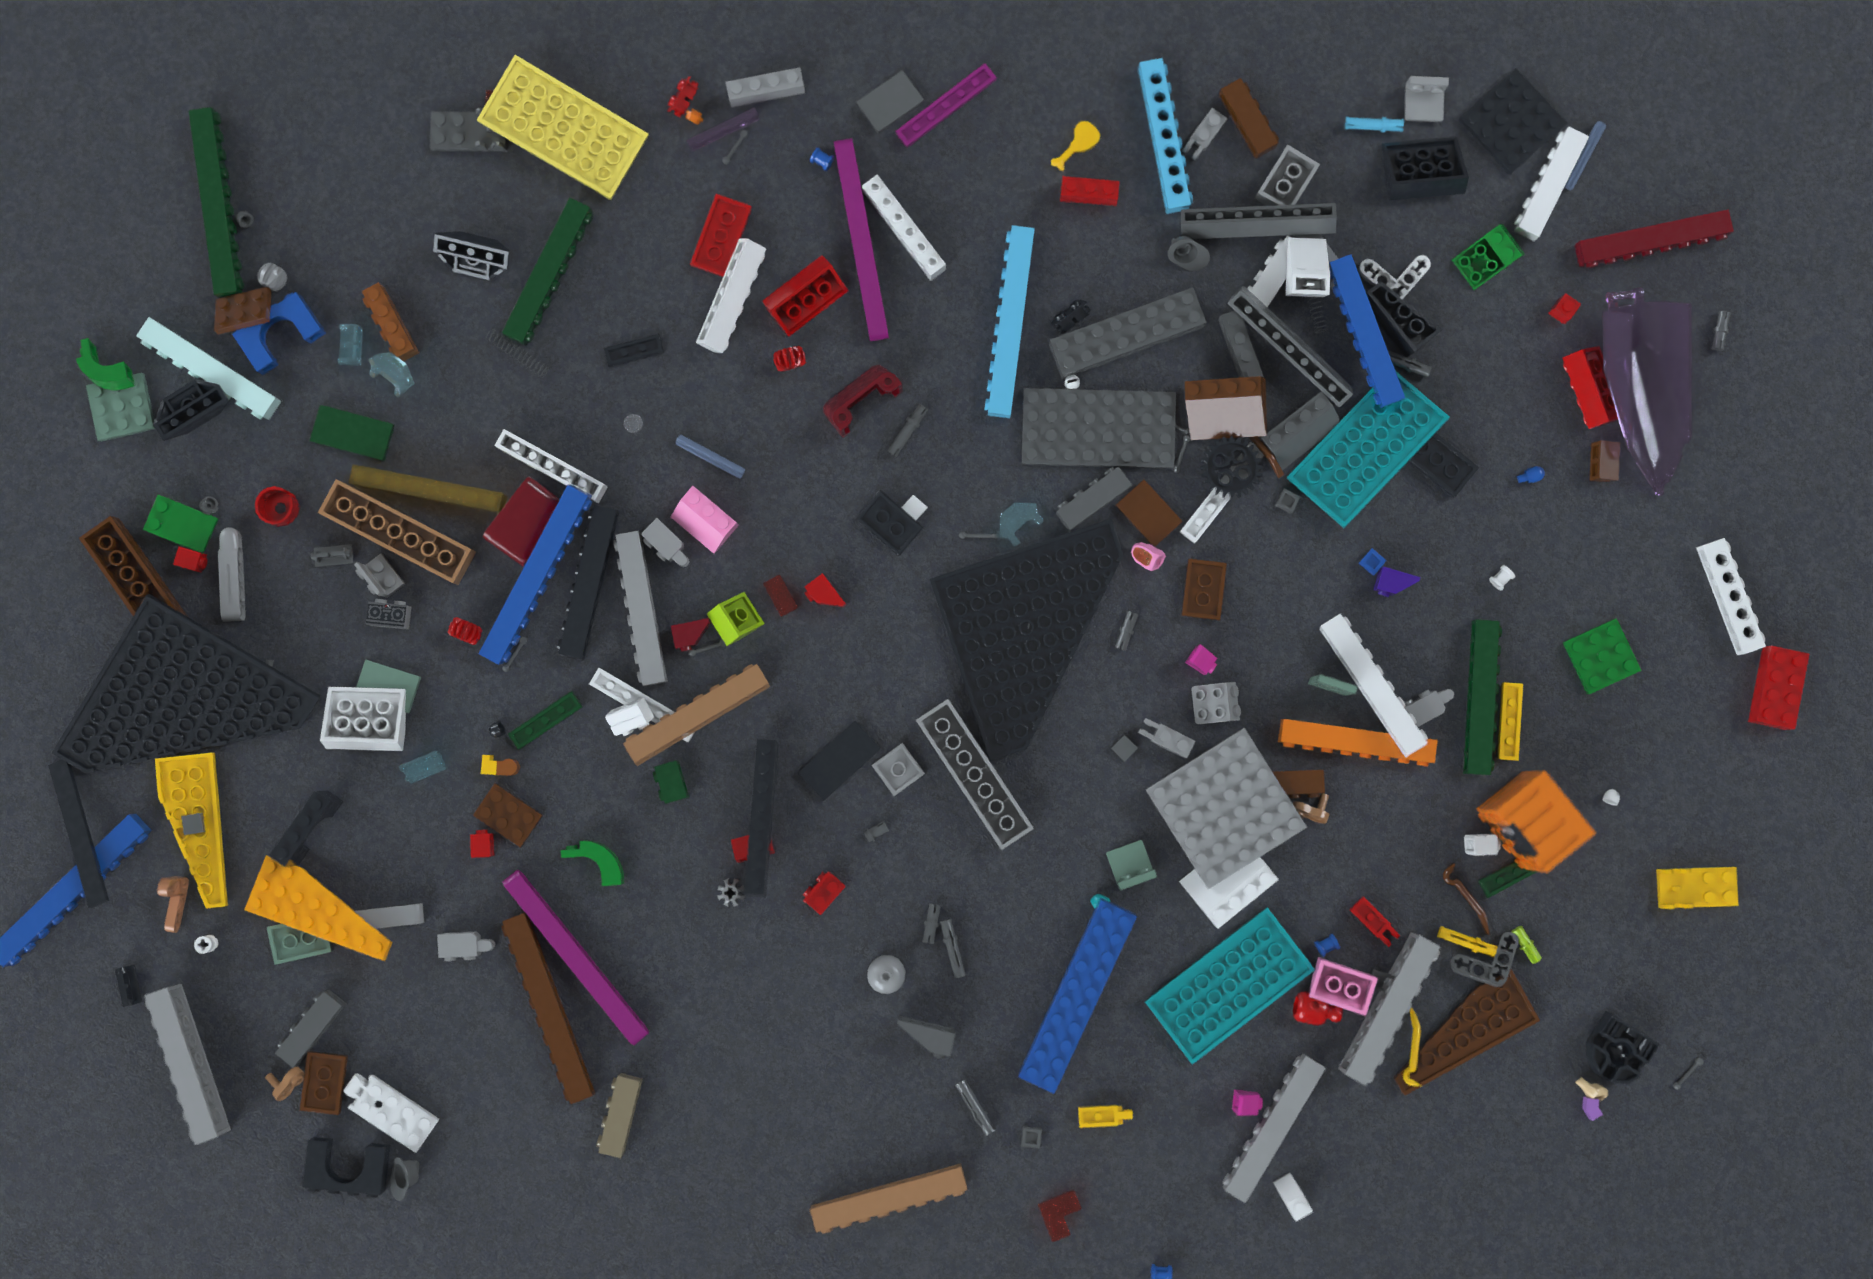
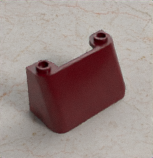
M881 365L872 366L824 404L823 411L825 416L842 438L851 433L849 425L852 421V414L849 410L875 389L882 396L884 394H892L895 398L903 392L900 380Z
M530 476L527 477L486 529L483 538L524 567L560 498Z

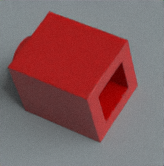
M1565 293L1557 300L1548 314L1565 324L1573 317L1581 303Z
M179 546L173 565L202 573V570L207 565V554Z
M476 830V834H470L471 858L494 856V833H488V830Z

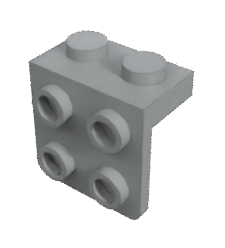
M1236 682L1192 687L1196 724L1240 720L1241 709L1238 705L1237 697L1239 690Z

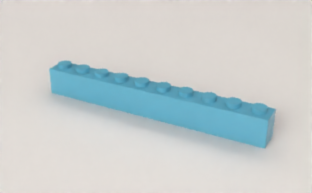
M1012 225L1011 231H1007L1006 242L1010 244L1009 250L1005 249L1004 261H1007V267L1002 269L1001 277L1002 280H1005L1004 287H1000L999 298L1003 299L1002 306L998 305L996 317H1000V322L995 324L994 335H997L998 338L997 343L993 342L992 354H995V361L990 362L989 370L990 373H993L992 380H988L987 391H990V399L986 398L984 409L988 410V416L1010 418L1034 236V228Z

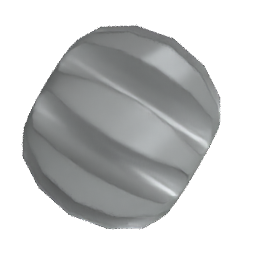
M267 263L259 269L257 280L262 286L268 287L271 291H278L286 284L287 274L279 266Z
M729 878L723 880L725 887L719 884L717 889L722 891V895H717L719 901L724 898L725 903L723 905L729 907L731 901L733 907L738 906L737 898L744 901L746 896L740 893L741 890L745 889L744 885L738 887L737 884L740 880L735 878L733 884L730 883ZM730 888H732L733 891H736V894L733 895L732 898L730 897V894H727V891L730 890Z

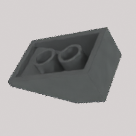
M899 1015L897 1024L927 1050L934 1053L935 1057L945 1059L946 1056L950 1057L955 1037L954 1028Z

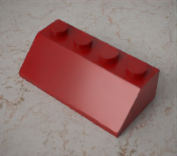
M821 255L762 300V302L789 337L847 293L848 289L831 263Z
M1600 346L1582 349L1563 357L1564 369L1569 374L1570 385L1576 393L1577 404L1582 409L1584 423L1589 429L1626 417Z

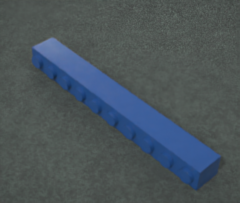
M567 485L478 654L498 665L508 662L512 655L510 651L513 645L516 646L521 638L519 635L521 630L525 629L530 621L528 619L530 613L534 612L538 606L537 600L539 596H542L547 589L546 583L548 579H551L556 572L555 566L557 562H560L565 555L564 549L566 545L572 542L575 528H579L581 525L584 511H588L590 508L592 495L574 485Z
M128 814L94 847L104 880L106 879L105 875L109 871L115 870L121 864L120 861L124 857L126 858L134 852L133 848L138 843H143L149 837L148 834L152 830L137 814ZM76 865L0 937V965L2 967L15 966L22 959L21 956L25 952L31 951L36 946L35 942L39 938L42 939L50 933L49 929L53 925L59 924L64 919L63 915L74 910L78 906L77 902L81 898H85Z

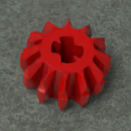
M800 346L778 350L773 354L774 364L778 371L796 369L806 363L805 353Z
M458 617L453 618L448 630L450 636L472 645L477 644L482 633L481 627Z

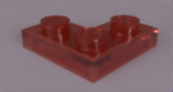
M1074 1189L1038 1204L1052 1242L1071 1235L1064 1216L1081 1210Z

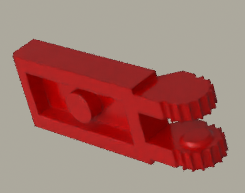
M1364 896L1349 909L1387 947H1390L1392 944L1382 934L1386 929L1394 938L1398 939L1400 937L1399 933L1391 926V923Z

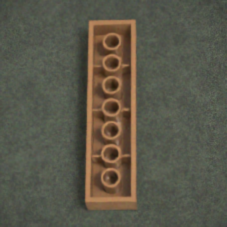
M337 479L318 511L319 514L456 585H459L476 551Z

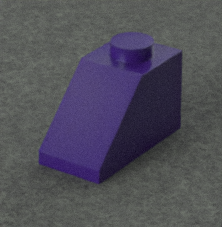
M1383 566L1379 569L1373 590L1378 591L1380 596L1389 597L1419 582L1421 577Z

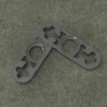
M1506 932L1502 935L1492 965L1458 954L1452 958L1450 967L1457 974L1494 987H1501L1507 980L1518 946V937L1512 932ZM1512 938L1514 944H1510L1509 950H1501L1500 948L1505 949L1507 942L1504 939ZM1506 955L1509 958V962L1501 964L1498 961V956ZM1462 960L1463 965L1468 966L1469 963H1472L1469 972H1466L1467 967L1461 966L1457 968V964L1454 962ZM1481 966L1484 969V974L1480 976L1474 974L1473 968ZM1500 968L1502 969L1500 977L1503 980L1500 979L1499 982H1496L1495 977L1492 975H1496Z

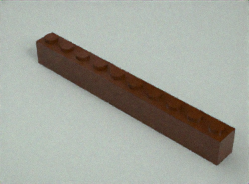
M522 913L502 921L503 934L505 937L508 936L510 944H508L509 950L512 955H515L517 960L515 962L516 969L519 973H522L524 979L522 980V985L525 991L529 992L531 1008L536 1011L537 1025L539 1028L542 1027L544 1035H542L543 1041L550 1048V1060L553 1064H556L558 1070L556 1071L557 1078L560 1083H563L565 1088L563 1090L565 1099L569 1100L570 1104L593 1096L596 1092L531 919L526 913Z

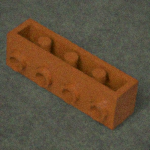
M378 282L363 290L364 298L362 300L367 308H371L373 312L371 317L375 324L380 325L382 338L384 341L388 340L391 346L388 348L391 355L404 362L419 354L385 287Z

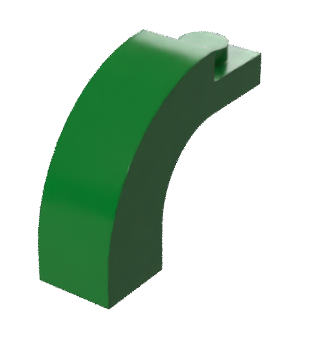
M88 338L80 340L82 347L80 348V354L82 357L76 358V361L81 371L93 383L108 390H123L135 386L132 370L124 361L109 366L100 365L96 346Z
M583 840L580 841L579 849L578 845L566 846V850H561V858L588 857L594 860L601 871L602 886L624 884L622 865L615 853L607 846L595 841Z

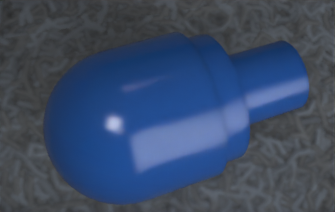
M1540 466L1531 467L1525 470L1524 474L1517 476V480L1519 483L1525 481L1535 483L1544 478L1545 471Z

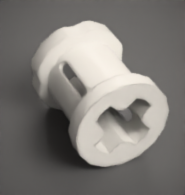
M1505 565L1500 567L1501 570L1494 577L1491 576L1489 578L1492 585L1500 591L1504 589L1503 586L1510 579L1515 578V574Z
M213 935L201 936L194 943L195 950L201 954L212 952L218 947V940Z

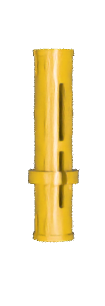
M1440 926L1438 930V938L1472 949V952H1480L1494 957L1497 952L1496 945L1481 941V938H1473Z

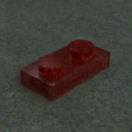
M780 574L763 583L781 617L798 609Z

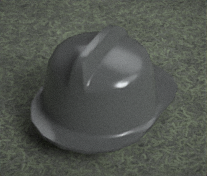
M1189 236L1172 238V244L1168 250V258L1171 262L1189 271H1199L1208 265L1210 254L1204 246L1195 242Z
M398 1157L394 1160V1167L390 1177V1189L397 1201H402L406 1196L408 1188L418 1182L419 1161L401 1160Z

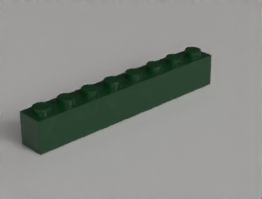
M569 197L502 331L506 337L524 346L532 341L534 337L533 331L536 325H540L543 319L542 313L544 309L549 307L551 303L550 297L553 291H557L560 284L559 279L561 275L566 273L568 269L567 263L570 258L574 257L576 253L575 247L578 241L583 239L586 225H589L593 219V211L589 206Z
M1476 619L1471 624L1463 774L1491 775V772L1494 771L1492 752L1495 751L1493 733L1496 732L1497 724L1494 722V714L1498 710L1495 695L1499 691L1496 677L1500 672V665L1497 664L1498 656L1501 653V646L1498 645L1499 637L1502 635V626H1499L1500 621Z

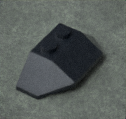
M462 231L439 232L434 235L433 252L453 272L490 280L508 269L510 250L498 240Z
M195 379L162 399L153 425L163 441L188 434L219 415L228 404L229 399L219 384Z

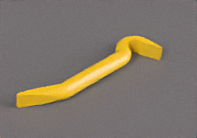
M1411 1007L1410 1016L1413 1027L1409 1067L1404 1070L1403 1079L1410 1086L1422 1087L1421 1084L1409 1077L1410 1073L1415 1072L1417 1069L1421 1034L1419 1020L1413 1007Z

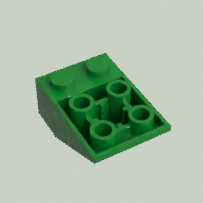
M1499 224L1452 259V261L1473 290H1475L1525 254L1505 226Z

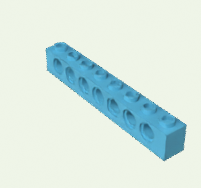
M1162 58L1140 62L1138 70L1166 214L1179 212L1182 209L1190 208L1191 203H1193L1192 192H1188V173L1185 174L1184 172L1186 160L1180 151L1182 140L1181 137L1177 136L1176 130H1179L1178 120L1174 119L1173 116L1175 104L1173 100H1170L1171 84L1166 80L1168 69L1167 65L1163 64ZM1157 78L1160 83L1154 84L1151 82V79ZM1160 96L1164 101L1157 102L1154 98ZM1158 115H1165L1167 117V120H1160L1158 118ZM1169 133L1171 138L1165 139L1161 134ZM1172 151L1175 156L1168 157L1165 152ZM1170 169H1175V170H1177L1178 175H1176V176L1171 175V174L1169 173V170H1170ZM1178 187L1182 193L1175 194L1172 188Z

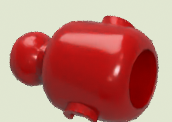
M1299 992L1296 995L1293 1005V1016L1296 1021L1312 1025H1322L1326 1019H1330L1335 1023L1340 1022L1342 1019L1343 1008L1309 997V992Z

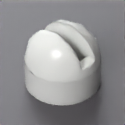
M1069 375L1066 377L1064 385L1066 389H1078L1080 380L1076 375ZM1075 379L1077 380V381H1075V382H1071V383L1068 384V381L1075 380Z
M1610 789L1606 791L1602 800L1611 805H1618L1620 795L1616 790Z

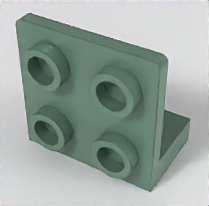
M1142 840L1106 852L1119 890L1157 877Z

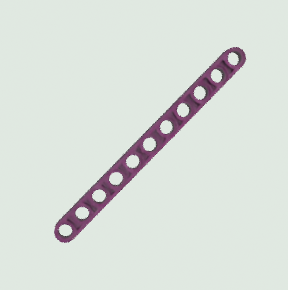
M849 138L833 141L870 342L887 339L889 335L853 140Z
M517 869L503 880L504 887L626 1039L634 1046L647 1036L649 1030L526 876Z

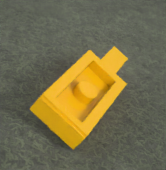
M1122 1105L1078 1107L1079 1128L1119 1126L1118 1124H1123V1119H1133L1132 1109H1122Z

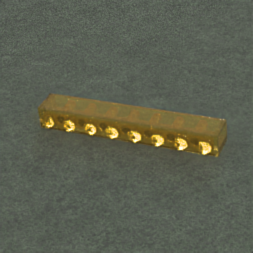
M352 464L349 483L357 487L493 513H499L507 501V495L501 492Z

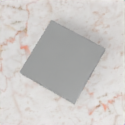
M903 743L871 765L893 796L925 774Z

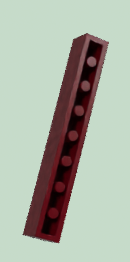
M1729 209L1585 239L1579 241L1574 247L1579 267L1586 266L1588 269L1596 267L1598 263L1605 262V265L1617 262L1616 259L1623 258L1624 261L1634 259L1635 255L1642 254V257L1654 254V251L1660 250L1661 253L1671 251L1673 247L1679 246V249L1690 247L1692 243L1702 245L1708 243L1711 239H1716V241L1725 240L1729 234L1734 232Z

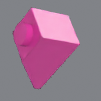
M1198 645L1185 663L1206 675L1208 672L1211 674L1217 666L1215 663L1217 658L1205 647Z
M1234 1089L1233 1111L1240 1116L1258 1115V1110L1262 1109L1263 1103L1258 1092Z

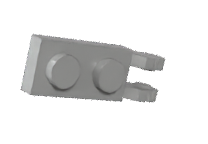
M1212 108L1192 134L1182 151L1186 154L1191 149V146L1196 144L1199 148L1192 156V159L1196 160L1223 127L1227 118Z

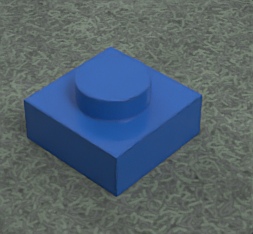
M1371 548L1360 560L1359 564L1371 575H1375L1387 560Z

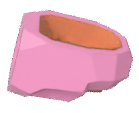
M1143 542L1134 544L1131 550L1134 560L1150 571L1157 570L1163 564L1166 557L1162 550Z

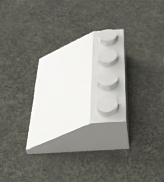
M328 687L320 737L321 743L326 749L403 751L406 690Z
M1259 857L1210 889H1207L1195 869L1179 882L1216 928H1220L1279 879Z

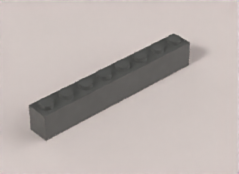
M1336 203L1182 209L1181 236H1189L1192 239L1336 233Z
M1244 285L1229 299L1228 304L1339 408L1353 395L1354 388Z

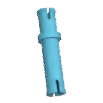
M1346 117L1345 129L1402 132V126H1404V119H1387L1386 117H1382V119Z

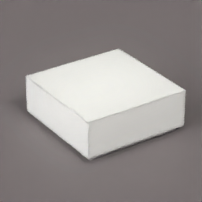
M912 495L902 508L917 520L928 507Z

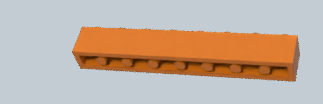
M1281 719L1278 742L1283 743V747L1294 748L1295 745H1302V749L1312 751L1314 747L1321 748V752L1333 753V750H1338L1341 755L1352 756L1353 752L1360 753L1359 757L1370 759L1371 755L1379 756L1378 760L1390 761V758H1396L1398 763L1409 764L1410 761H1417V765L1429 766V763H1435L1438 741L1427 739L1426 746L1405 758L1389 733Z

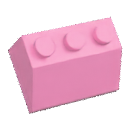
M694 486L683 496L671 515L674 521L714 554L739 526L736 521Z
M1318 957L1312 975L1309 997L1366 1016L1378 978L1374 975Z

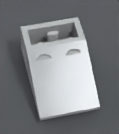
M1288 238L1286 296L1325 297L1329 295L1330 269L1326 239Z

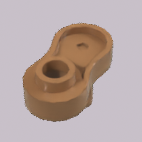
M1321 794L1317 808L1302 802L1292 803L1302 819L1305 817L1317 823H1327L1329 813L1325 811L1329 795Z
M294 1067L287 1072L281 1083L272 1073L267 1074L265 1079L275 1088L272 1093L277 1101L286 1099L292 1093L295 1086H298L303 1081L304 1072L300 1067Z

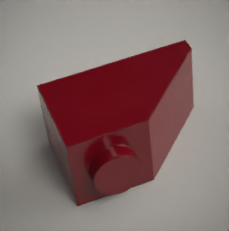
M706 618L672 625L671 630L675 649H680L681 652L692 650V646L698 644L710 626L711 620Z

